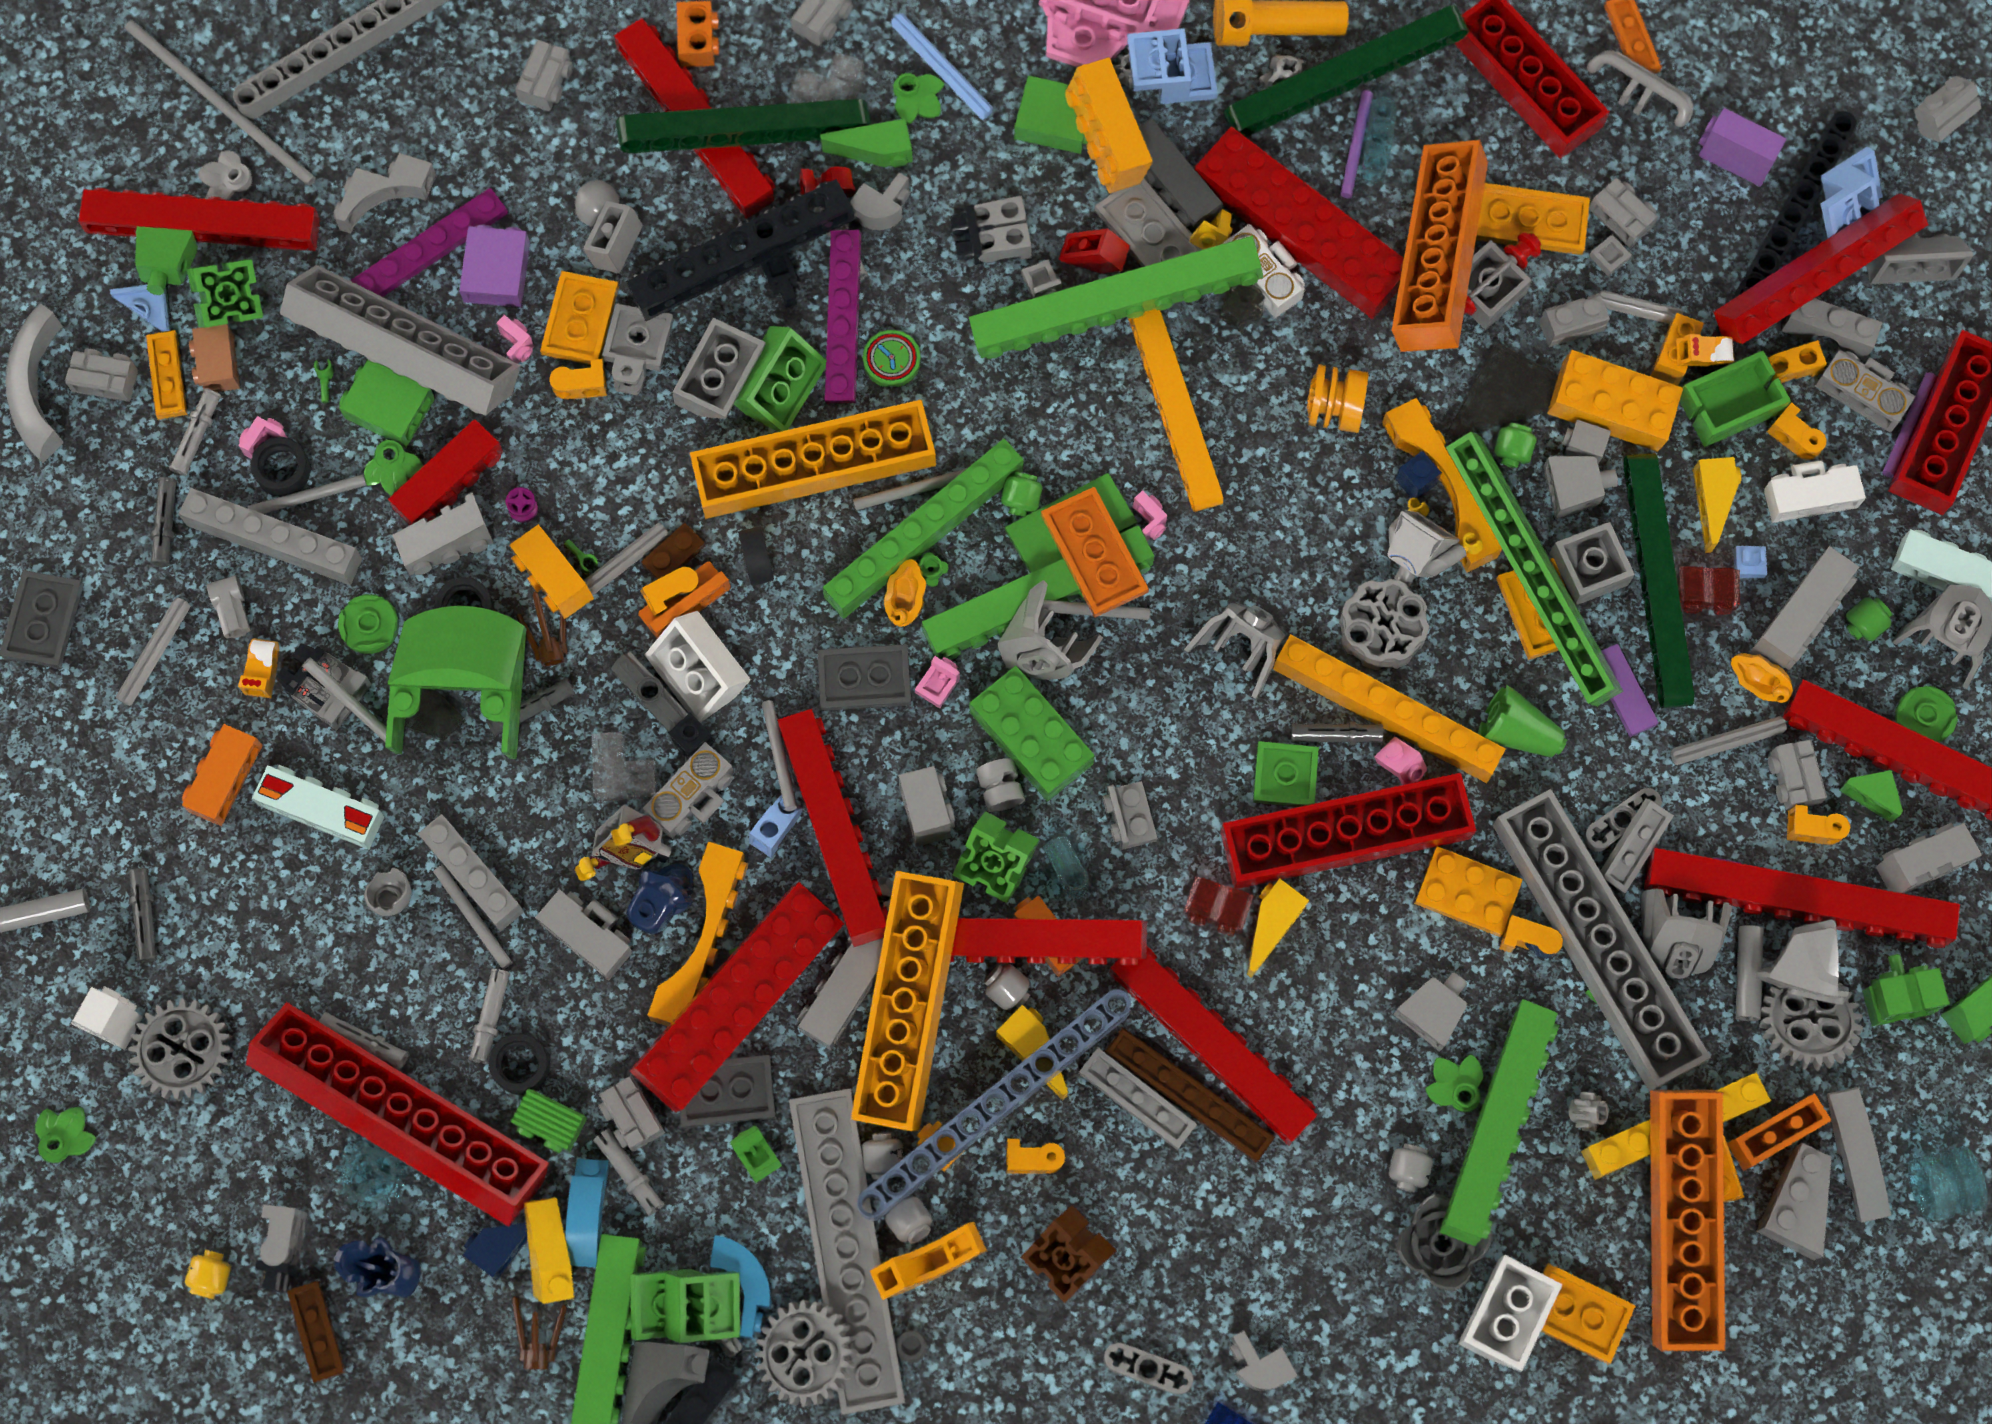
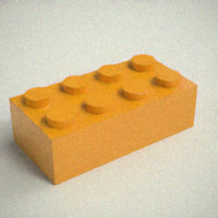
M1110 57L1078 66L1065 92L1069 107H1073L1077 116L1076 124L1081 134L1084 133L1088 142V154L1092 160L1095 159L1100 183L1106 186L1109 194L1141 184L1153 160Z
M1571 350L1562 362L1547 414L1572 423L1580 420L1610 430V436L1658 452L1669 439L1683 388Z

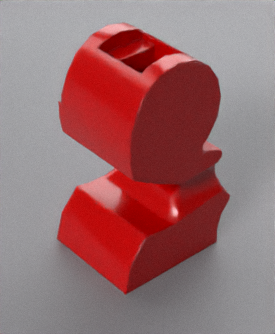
M834 166L827 169L820 177L815 178L813 170L801 169L798 181L800 193L804 195L814 190L823 182H831L837 179L846 197L850 198L856 193L852 179V170L847 167Z

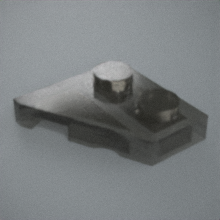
M422 689L420 708L415 715L405 718V728L416 733L427 734L431 738L444 742L466 720L436 689ZM388 709L380 716L385 723H387Z

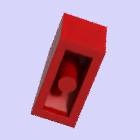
M1108 228L1069 233L1066 235L1059 260L1101 274L1122 271L1126 262L1130 245Z

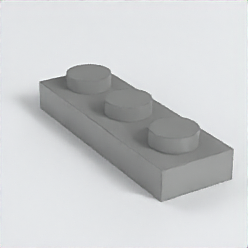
M1645 798L1600 870L1608 884L1623 893L1627 892L1674 815L1652 800Z

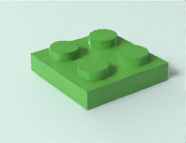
M1258 741L1253 803L1292 807L1315 804L1319 747Z

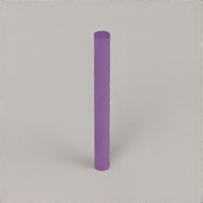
M1367 90L1362 91L1340 194L1343 198H1351L1373 96V93Z
M1926 372L1882 472L1887 477L1892 478L1895 475L1937 378L1935 374Z

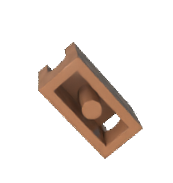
M228 324L192 329L193 340H189V349L192 358L196 360V367H192L195 385L199 384V386H203V389L206 388L215 392L240 389L234 334Z

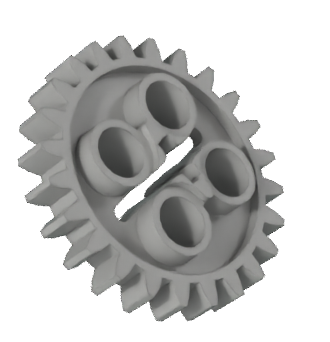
M1771 987L1768 992L1769 996H1765L1762 1002L1764 1007L1761 1008V1017L1764 1019L1761 1020L1759 1027L1768 1029L1765 1031L1763 1039H1773L1769 1049L1779 1048L1781 1050L1779 1059L1788 1055L1791 1057V1066L1799 1060L1802 1062L1803 1070H1806L1809 1063H1813L1815 1070L1819 1071L1822 1062L1830 1069L1834 1064V1059L1841 1064L1845 1059V1054L1848 1056L1854 1051L1853 1046H1857L1860 1041L1857 1035H1860L1863 1026L1858 1023H1860L1863 1016L1862 1014L1854 1013L1859 1006L1858 1003L1848 1002L1852 996L1851 992H1849L1848 997H1845L1844 1004L1839 1005L1793 995L1787 992L1788 988ZM1818 1002L1827 1004L1830 1009L1820 1008ZM1786 1004L1797 1006L1799 1011L1790 1010ZM1822 1031L1831 1032L1835 1038L1826 1037ZM1791 1033L1801 1034L1804 1040H1797Z
M184 998L180 999L178 1007H176L174 1002L168 1000L167 1010L156 1005L157 1015L152 1016L146 1012L145 1016L148 1023L146 1025L142 1023L136 1024L142 1030L141 1034H131V1038L138 1043L135 1046L128 1047L129 1051L137 1054L136 1057L129 1060V1063L140 1066L133 1074L137 1077L144 1076L140 1084L144 1087L152 1084L150 1092L156 1095L162 1090V1097L167 1100L172 1092L177 1101H181L184 1092L188 1098L194 1099V1090L196 1089L205 1095V1085L207 1083L214 1087L217 1086L213 1078L215 1075L222 1077L226 1075L220 1069L221 1065L231 1064L229 1060L224 1058V1054L233 1052L231 1047L225 1045L226 1042L232 1040V1036L222 1034L228 1028V1025L224 1022L217 1024L221 1015L217 1012L210 1015L211 1007L208 1005L200 1009V1003L197 1000H193L190 1007H188V1003ZM176 1022H182V1031L175 1036H171V1026ZM163 1035L179 1046L186 1048L191 1053L204 1059V1063L200 1065L182 1053H178L170 1046L159 1041L158 1036ZM202 1037H208V1047L202 1051H197V1041ZM164 1048V1059L154 1063V1053L156 1050ZM185 1064H191V1073L185 1078H180V1068Z
M801 1300L800 1306L797 1302H790L789 1311L786 1308H778L780 1318L776 1316L768 1317L772 1325L771 1328L761 1327L762 1332L767 1336L765 1339H757L756 1341L759 1345L763 1346V1351L755 1353V1356L763 1358V1363L759 1364L756 1368L758 1370H766L767 1373L762 1377L761 1381L773 1382L768 1391H780L779 1400H787L789 1398L790 1405H798L800 1401L802 1406H811L812 1401L815 1405L823 1404V1397L826 1399L834 1398L832 1389L843 1391L841 1379H851V1376L845 1370L847 1367L856 1366L855 1363L848 1360L850 1355L857 1353V1350L849 1349L848 1344L855 1340V1337L845 1335L851 1326L850 1324L839 1325L843 1315H832V1306H825L822 1309V1302L814 1301L811 1305L810 1301ZM805 1322L808 1323L810 1328L809 1335L806 1338L803 1337L801 1331ZM822 1331H823V1332H824V1336H823V1338H822L821 1340H819V1338H820V1336H821V1334H822ZM826 1345H829L831 1356L826 1361L823 1357V1349ZM784 1346L789 1351L788 1359L785 1362L781 1358V1350ZM791 1366H793V1368H792L791 1371H790V1375H788V1373H787L788 1369H789ZM806 1368L810 1372V1380L807 1384L802 1380V1373Z

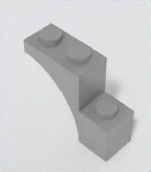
M399 153L396 162L393 161L389 166L388 178L356 168L353 176H349L345 183V195L342 202L339 201L334 209V218L339 229L351 234L361 217L373 207L383 202L397 198L426 200L436 178L432 163Z

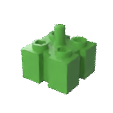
M252 259L222 263V271H218L217 265L187 269L191 292H199L201 303L194 304L198 327L206 328L228 324L227 316H232L233 321L237 322L263 318L259 294H251L249 285L256 283Z
M985 811L970 833L965 845L967 848L960 856L953 876L972 886H975L979 881L988 886L985 891L986 893L1008 903L1019 887L1027 869L1026 865L1031 860L1040 839L1019 828L1015 833L1004 829L1007 822Z
M1900 954L1888 957L1892 972L1879 975L1878 979L1871 980V986L1862 991L1872 1027L1904 1019L1909 1020L1929 1016L1936 1013L1938 1009L1949 1005L1940 968L1929 970L1928 965L1911 968L1908 973H1905Z

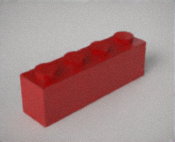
M474 419L388 499L391 507L409 525L423 518H426L427 522L435 519L436 515L441 511L440 509L447 505H453L458 498V494L466 487H472L487 467L491 468L498 463L503 453L499 441Z

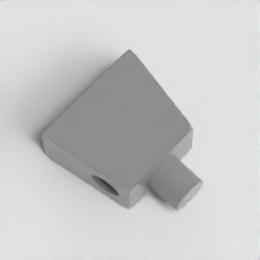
M1551 456L1547 458L1543 466L1555 519L1599 505L1605 497L1604 489L1618 486L1616 470L1600 471L1597 458L1594 456Z
M1452 973L1444 984L1432 977L1401 1004L1393 1015L1434 1048L1441 1051L1450 1039L1468 1005L1466 1001L1458 996L1467 985V982L1456 973Z

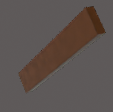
M1123 1027L1106 1049L1105 1053L1130 1073L1256 1164L1274 1140V1135Z

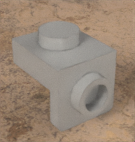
M1049 260L1021 270V275L1032 299L1062 290V282L1060 278H1056Z

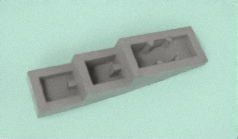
M1854 1087L1828 1093L1827 1097L1837 1154L1842 1156L1847 1187L1852 1189L1857 1220L1862 1223L1891 1216L1880 1159L1859 1088Z

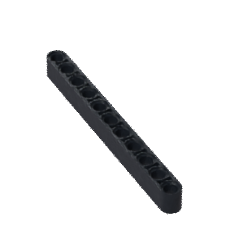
M1839 111L1831 118L1732 299L1747 291L1746 287H1753L1780 268L1823 189L1821 176L1835 167L1856 129V118L1850 112ZM1835 126L1843 128L1845 132L1839 131ZM1823 149L1831 151L1832 154H1827ZM1811 172H1816L1820 177H1814ZM1798 195H1804L1807 200L1800 199ZM1785 217L1791 218L1795 223H1789ZM1772 241L1780 242L1783 247L1776 246ZM1759 264L1767 265L1770 270L1761 268ZM1718 324L1711 337L1721 336ZM1733 341V351L1735 350L1738 344L1735 341ZM1726 364L1697 366V370L1702 376L1724 368Z

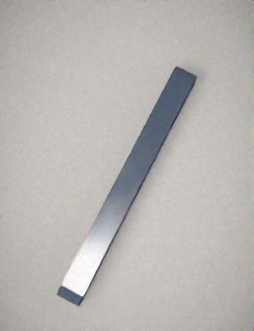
M1119 989L1108 992L866 1188L858 1196L857 1208L861 1216L869 1221L881 1219L895 1205L912 1194L1129 1016L1131 1009L1129 995ZM1113 999H1119L1124 1002L1126 1008L1120 1013H1114L1109 1009L1108 1003ZM1088 1019H1096L1100 1022L1101 1029L1095 1033L1088 1032L1084 1027V1023ZM1065 1038L1073 1039L1077 1043V1048L1073 1052H1064L1060 1048V1042ZM1041 1058H1047L1053 1063V1068L1048 1072H1040L1036 1068L1035 1063ZM1021 1077L1027 1080L1029 1086L1025 1091L1016 1092L1012 1089L1011 1082L1014 1079ZM997 1097L1003 1100V1109L999 1112L990 1111L986 1106L989 1099ZM968 1117L976 1118L980 1123L979 1128L974 1132H967L962 1127V1122ZM943 1137L952 1138L955 1142V1147L950 1152H942L937 1147L938 1141ZM919 1157L927 1158L931 1163L930 1168L921 1173L915 1171L912 1166L915 1159ZM900 1177L905 1180L906 1185L901 1192L894 1193L888 1189V1183L892 1178ZM870 1197H875L881 1202L879 1210L874 1213H868L863 1209L865 1200Z

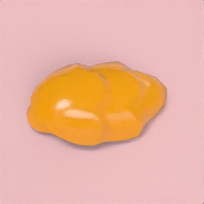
M912 559L903 562L898 570L889 576L887 591L884 596V607L887 616L894 625L899 627L912 623L919 616L924 606L923 597L927 582L922 575L919 564Z
M1739 653L1731 659V666L1738 676L1739 684L1745 689L1754 693L1762 700L1777 701L1779 703H1785L1789 700L1793 692L1792 681L1782 667L1772 664L1761 654Z

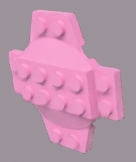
M1039 0V5L1047 16L1046 57L1074 67L1110 57L1112 62L1122 49L1128 45L1127 34L1179 29L1190 0Z

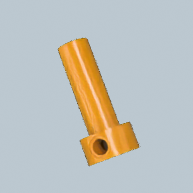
M1214 1L1213 30L1217 46L1245 47L1248 46L1251 35L1344 36L1348 28V6L1346 1ZM1236 12L1234 21L1230 23V16Z

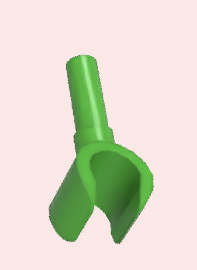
M316 360L314 362V369L317 377L320 379L321 402L328 403L329 380L334 376V369L330 360H328V367L325 370H320L319 362Z
M570 539L564 543L580 561V569L583 573H590L583 565L587 560L593 561L598 567V561L594 555L584 554Z

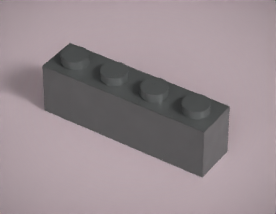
M1152 118L1139 126L1153 160L1144 178L1150 185H1153L1158 191L1160 198L1167 206L1172 208L1176 213V217L1193 234L1203 221L1212 222L1221 211L1222 202Z

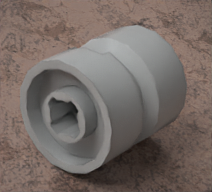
M1005 758L991 761L976 769L980 787L986 789L983 797L988 812L1011 809L1025 801L1021 783L1015 782L1018 773L1014 759Z

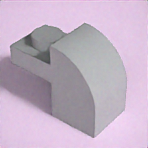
M898 173L884 194L863 183L850 201L854 213V221L872 230H886L897 225L903 219L902 206L910 195L909 178Z
M1245 1331L1231 1338L1233 1345L1229 1346L1232 1355L1238 1364L1243 1362L1245 1368L1237 1371L1235 1375L1247 1387L1258 1391H1268L1297 1377L1283 1348L1259 1359Z

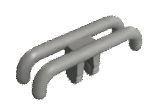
M1614 50L1604 51L1594 56L1588 63L1587 70L1589 73H1596L1604 64H1609L1632 78L1618 101V104L1622 106L1629 102L1632 93L1640 83L1646 87L1641 99L1634 107L1633 113L1636 115H1640L1655 92L1677 106L1678 115L1675 119L1677 127H1683L1690 121L1693 114V104L1690 97L1682 90L1625 55Z

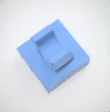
M1736 546L1733 549L1735 578H1765L1767 576L1766 546Z

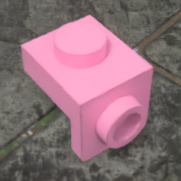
M503 315L497 322L499 332L513 344L506 355L509 360L515 363L525 362L532 354L534 348L531 336L526 333L528 331L527 328L519 320L514 319L512 321Z
M257 416L250 428H246L242 432L238 446L245 456L252 459L256 448L270 437H288L283 431L284 426L272 418H268L266 421Z
M1141 491L1134 498L1133 509L1148 523L1142 530L1146 540L1148 541L1150 538L1156 540L1166 530L1167 514L1162 510L1163 507L1153 495L1148 496L1144 491Z
M934 656L931 660L930 668L915 688V693L940 709L960 680V672L957 670L958 666L948 658L943 657L941 660Z
M1395 736L1374 756L1377 764L1397 776L1402 785L1418 782L1427 771L1420 752Z

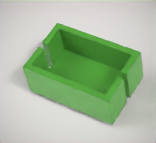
M1763 350L1684 385L1679 402L1689 420L1696 419L1692 425L1704 447L1782 414L1791 400L1779 378L1773 380L1768 389L1765 390L1764 387L1769 384L1775 375V371Z

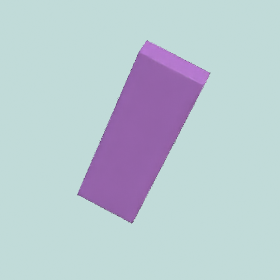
M1616 644L1602 650V654L1623 689L1622 693L1610 700L1629 737L1657 726L1659 722L1619 645Z

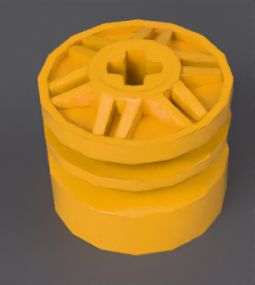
M1318 364L1317 371L1311 379L1307 400L1308 425L1316 426L1318 414H1324L1323 428H1328L1332 416H1338L1339 430L1358 433L1364 409L1369 373L1349 369L1345 380L1338 381V367L1333 366L1330 379H1325L1326 365Z

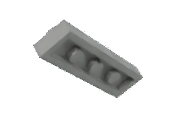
M1099 1048L1095 1050L1078 1073L1176 1150L1180 1148L1197 1125Z

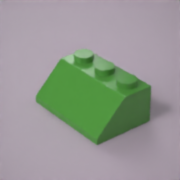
M770 326L762 341L766 342V345L734 405L745 415L777 432L788 430L826 368V359L792 328Z
M1992 974L1941 1014L1942 1018L1964 1044L1974 1039L1979 1043L1992 1033V1030L1989 1028L1992 1026Z

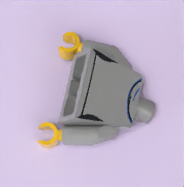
M1417 498L1409 499V510L1402 511L1398 518L1389 526L1388 557L1400 565L1394 579L1404 582L1407 587L1411 586L1415 576L1432 578L1466 557V552L1478 554L1483 549L1481 540L1470 545L1476 539L1475 534L1472 532L1464 535L1462 545L1458 544L1460 539L1426 518L1429 513V507L1425 501L1420 505Z

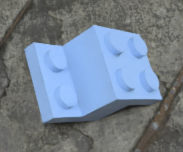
M1185 28L1127 34L1133 91L1158 89L1160 104L1217 99L1218 92L1211 42L1187 44Z
M1863 148L1821 176L1826 199L1821 203L1827 239L1880 206L1879 199L1883 195L1875 151L1871 148Z

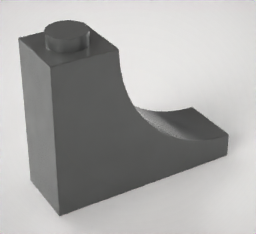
M635 1341L621 1424H657L668 1402L680 1390L692 1384L704 1383L709 1350L686 1345Z

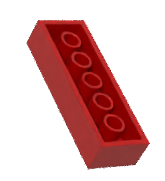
M1481 0L1462 14L1469 29V34L1454 44L1560 160L1604 127L1610 111L1507 0Z
M1963 329L1953 340L1888 492L1942 516L1953 505L1992 414V342Z

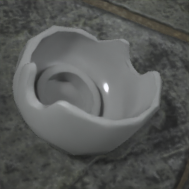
M591 180L584 184L577 192L575 213L581 222L588 226H594L605 202L619 203L620 196L616 189L607 182Z
M392 867L390 872H377L372 881L366 886L364 898L371 911L380 916H393L399 914L409 905L412 890L406 874Z

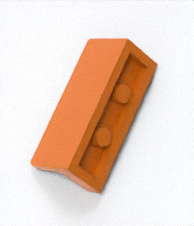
M708 561L695 570L698 575V585L692 593L685 596L677 595L664 602L667 610L654 617L648 605L641 609L638 615L658 639L674 618L695 611L700 612L729 591L731 587L729 579L722 571L718 572L712 563Z

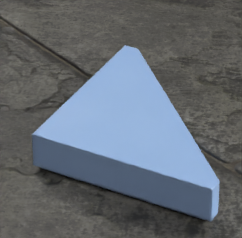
M147 284L110 290V294L114 299L161 332L171 331L166 287L162 295H154L148 292Z

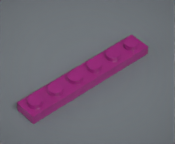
M489 188L350 281L384 297L465 243L468 226H490L507 215V209L492 189Z
M831 230L825 378L826 403H856L862 237L860 230Z

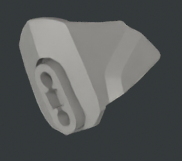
M1042 580L1030 589L1027 598L1022 602L998 642L999 652L1008 669L1017 666L1025 676L1033 679H1062L1068 677L1075 668L1081 667L1087 662L1103 637L1097 634L1085 641H1075L1078 635L1073 632L1068 638L1056 636L1052 642L1046 639L1045 627L1055 612L1052 609H1041L1048 586Z
M1949 585L1913 621L1900 629L1893 638L1892 643L1897 645L1918 630H1924L1921 638L1922 646L1925 647L1934 636L1937 640L1958 652L1951 661V664L1955 665L1965 655L1971 656V670L1963 684V687L1967 689L1983 662L1984 649L1992 635V603L1980 588Z
M1230 603L1222 613L1209 619L1184 650L1189 653L1198 645H1206L1222 629L1223 631L1213 644L1215 651H1218L1220 647L1224 648L1233 635L1242 633L1251 639V656L1242 668L1244 671L1252 672L1267 650V659L1252 693V697L1257 699L1273 668L1275 654L1285 634L1273 620L1272 615L1256 605L1249 607L1239 603Z
M1662 889L1646 890L1641 893L1642 941L1656 966L1666 969L1667 975L1677 979L1686 978L1690 974L1704 973L1709 970L1723 945L1732 906L1727 902L1723 903L1719 923L1716 924L1713 922V901H1708L1706 917L1696 919L1679 914L1677 911L1678 894H1673L1666 901Z
M1831 919L1794 928L1787 944L1772 967L1758 970L1755 978L1783 989L1788 988L1787 992L1793 995L1843 1005L1845 997H1848L1849 988L1838 984L1839 954L1836 922Z

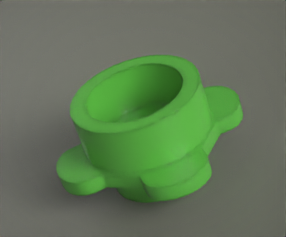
M932 552L925 553L919 562L922 575L930 587L937 586L941 575L948 572V564L941 562ZM932 567L934 570L929 572L928 568Z

